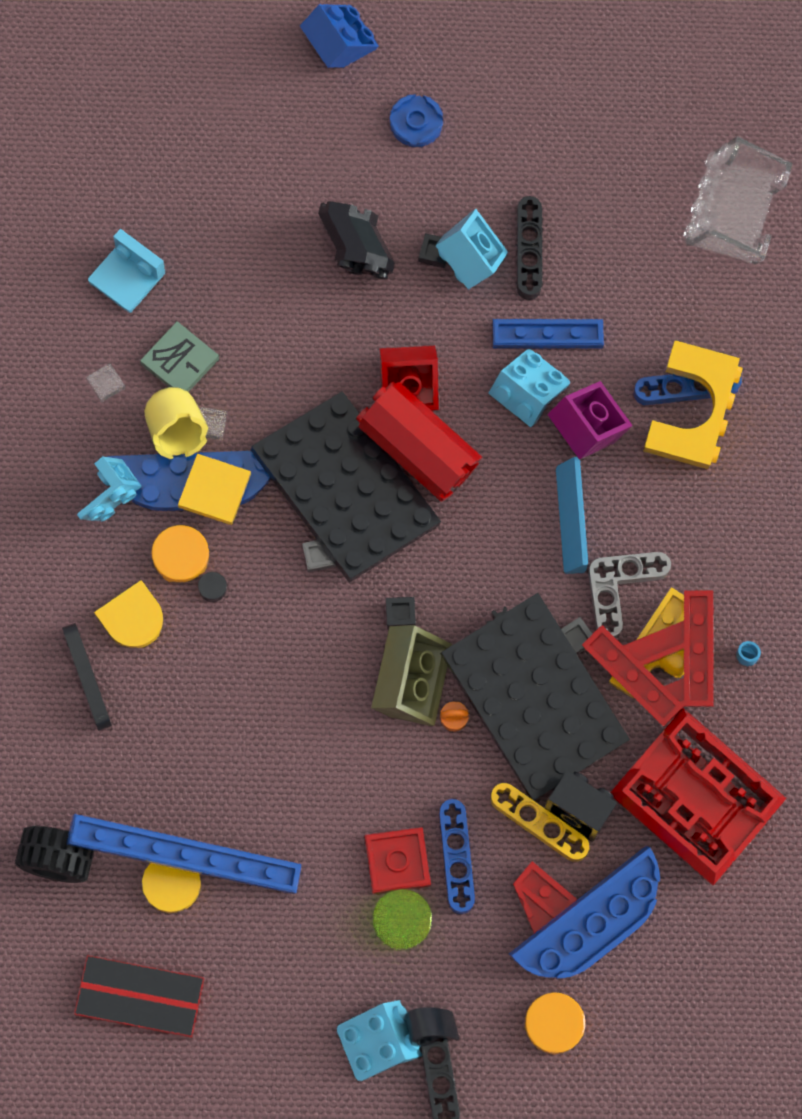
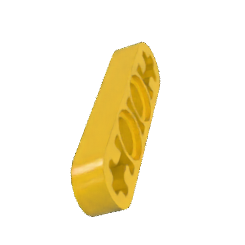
M501 783L493 788L491 803L496 810L567 860L579 862L587 856L589 842L578 831L508 783ZM505 791H508L510 793L509 799L512 802L516 803L517 798L522 801L517 805L515 812L512 813L509 810L512 809L513 805L508 801H504L502 804L499 803V796L496 793L500 792L503 794ZM529 806L535 810L536 818L533 821L526 822L521 819L519 813L523 807ZM546 824H556L560 829V835L554 839L548 838L543 832ZM565 832L570 834L566 840L572 844H575L577 841L582 844L580 847L583 851L582 854L580 852L572 854L570 852L571 846L566 842L563 843L562 847L558 845Z

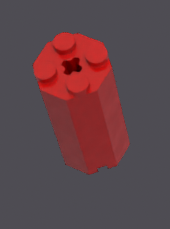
M392 382L386 388L384 386L381 387L372 399L375 402L370 409L366 407L356 418L360 423L359 428L441 502L448 499L454 493L450 490L452 487H460L482 459L478 452L400 382L396 384Z

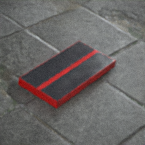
M87 955L74 1014L76 1016L192 1038L204 978Z

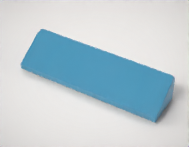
M573 457L556 467L563 569L566 574L585 573L588 567L581 467L579 458Z

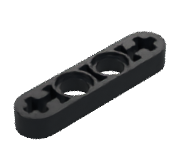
M526 196L519 201L517 208V292L523 299L532 300L539 296L542 288V204L536 197ZM527 205L532 206V221H527ZM528 229L536 232L537 238L533 241H527L522 237V232ZM525 255H533L537 259V263L534 266H526L522 262V258ZM527 274H532V286H534L532 291H528L527 286H525Z
M73 623L62 627L97 729L100 731L111 727L112 724L77 625Z
M442 1037L443 1042L434 1041L421 1046L432 1119H438V1115L442 1113V1104L435 1105L434 1099L444 1100L452 1097L453 1102H447V1108L449 1112H454L455 1115L451 1119H460L448 1040ZM438 1047L444 1051L445 1059L442 1063L433 1064L428 1060L427 1054L431 1048ZM438 1077L446 1078L449 1081L450 1089L445 1094H438L433 1090V1081Z

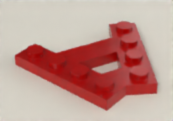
M713 590L684 591V621L631 643L622 645L601 625L582 644L663 727L684 707H714ZM684 650L683 679L663 686L644 667Z

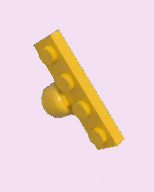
M671 587L637 640L684 621V595ZM684 650L644 667L650 673L654 668H661L673 677L680 678L684 675ZM613 676L611 677L609 684L634 698Z

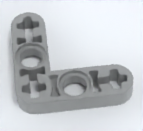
M651 552L598 558L592 562L588 576L596 630L601 625H605L606 613L611 612V624L617 626L614 627L611 634L615 638L620 635L623 621L617 585L664 579L671 568L670 558L666 554ZM655 560H659L660 565H665L662 567L661 572H657L656 568L652 567L646 569V574H642V561H645L644 567L652 566ZM632 562L637 566L638 571L635 575L628 576L622 571V565ZM614 564H617L616 573L618 577H614L615 571L607 572L605 578H601L599 573H595L598 566H603V569L607 571L613 570ZM602 592L610 593L613 597V603L609 606L601 605L598 602V595Z

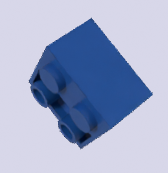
M319 4L300 25L327 68L345 67L379 47L372 31L364 25L360 19L359 12L351 5Z

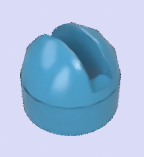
M751 641L741 643L736 652L738 662L747 667L754 665L761 655L759 646Z

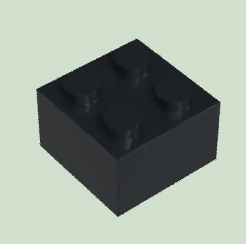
M567 770L549 797L545 809L593 843L612 814L617 802L613 800L614 796L607 790L600 787L597 790L589 785V780L584 775L576 771L572 774Z

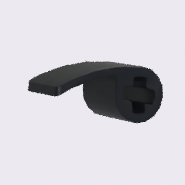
M422 1007L413 1009L404 1015L413 1046L426 1045L440 1037L456 1041L460 1039L453 1012L450 1010Z

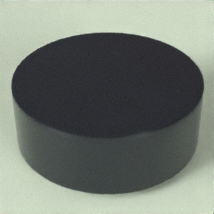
M217 572L204 574L198 582L199 593L204 600L209 602L221 600L227 592L225 578Z

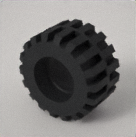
M29 826L23 828L15 864L21 870L39 877L61 882L80 883L88 880L94 850L67 845L69 831L47 826Z

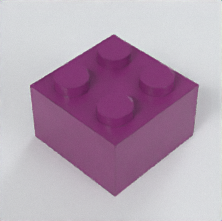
M601 381L565 396L547 414L579 460L614 444L633 426Z

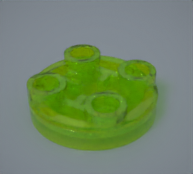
M399 889L387 893L378 901L373 912V927L376 936L384 944L394 949L406 950L416 948L425 940L432 924V914L428 903L422 896L411 890Z

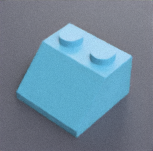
M477 209L470 212L445 233L436 244L440 257L449 263L458 281L464 283L468 290L493 275L508 253Z

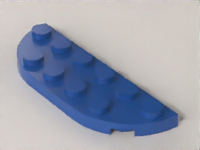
M251 451L194 453L189 457L181 454L173 455V459H168L160 454L108 456L110 458L122 459L141 484V487L135 491L137 495L132 499L133 503L156 511L184 510L178 508V503L197 454L251 471V476L240 505L255 498V495L266 484L268 485L271 480Z
M648 846L642 848L509 953L510 957L519 966L535 975L557 979L577 975L591 967L642 926L652 913L657 902L655 898L658 882H660V873L657 860L651 848Z

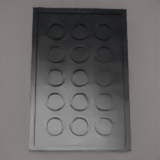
M342 391L252 445L250 451L350 583L440 526L441 520L397 462L359 428L360 423L356 420L359 412Z
M539 593L526 599L440 653L529 798L533 801L555 788L567 770L572 774L574 771L580 772L630 740Z

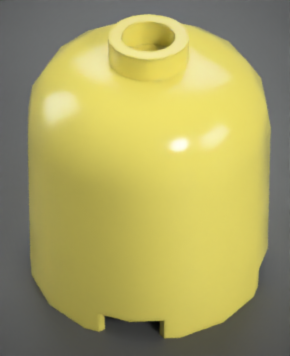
M168 387L159 390L151 396L144 412L157 452L168 459H173V455L181 454L189 457L198 452L207 442L205 436L208 426L190 393L181 388Z

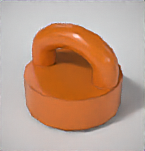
M453 701L443 706L440 713V721L445 729L453 732L460 731L468 723L469 712L465 705Z

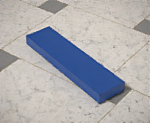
M493 319V348L603 349V319Z

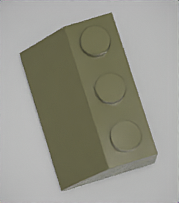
M415 625L390 626L371 708L391 718L435 726L448 667L440 653L451 647L452 644Z

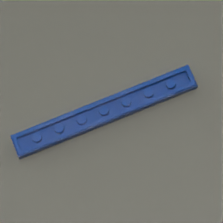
M78 814L72 815L67 845L290 894L297 893L302 865Z

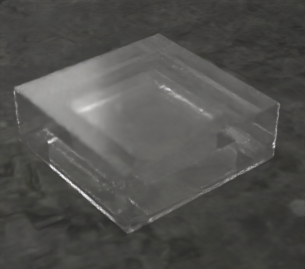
M110 363L86 377L101 403L125 389L124 383Z
M199 407L208 426L205 437L223 440L227 411Z

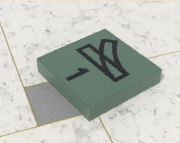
M177 321L140 360V363L168 387H177L189 392L219 360V355Z

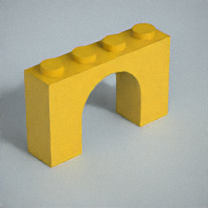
M675 340L665 372L701 383L708 390L712 398V414L704 424L692 429L678 428L652 420L643 452L708 469L711 462L716 464L721 448L716 446L718 436H724L728 423L727 420H723L725 410H731L735 394L730 392L733 383H739L743 369L738 366L740 358Z

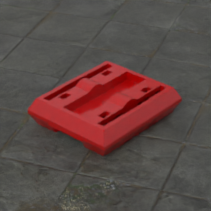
M684 708L674 717L610 792L614 796L613 799L712 886L787 799ZM682 729L715 758L710 761L705 760L697 748L693 749L690 746L691 743L687 739H681L677 733ZM683 747L691 751L692 756L690 758L681 752ZM735 776L738 777L764 803L759 807L753 797L749 798L745 795L746 791L742 787L738 789L730 781ZM644 792L654 796L652 803L642 795ZM737 796L743 797L747 800V804L743 806L735 798ZM641 799L649 806H642ZM654 811H656L665 821H663L657 814H655ZM676 831H678L679 833H681V834H682L687 840H689L690 842L688 843V842H687L682 836H680ZM697 842H706L709 845V849L705 851ZM695 847H697L707 857H705L704 855H698L697 849Z

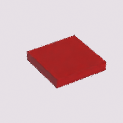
M423 827L365 835L372 894L431 887Z

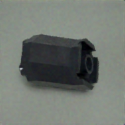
M331 201L327 202V204L324 202L320 203L318 214L336 248L334 261L337 262V266L346 269V272L350 274L362 275L363 271L372 273V277L388 279V275L393 274L395 262L376 227L378 215L367 209H364V214L357 210L358 206Z

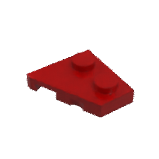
M533 861L513 883L533 933L537 932L577 900Z

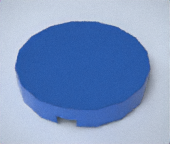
M416 94L408 95L399 99L393 106L389 119L390 129L394 137L402 144L411 147H424L433 143L440 135L443 127V112L438 103L430 97L424 95L423 97L416 96Z

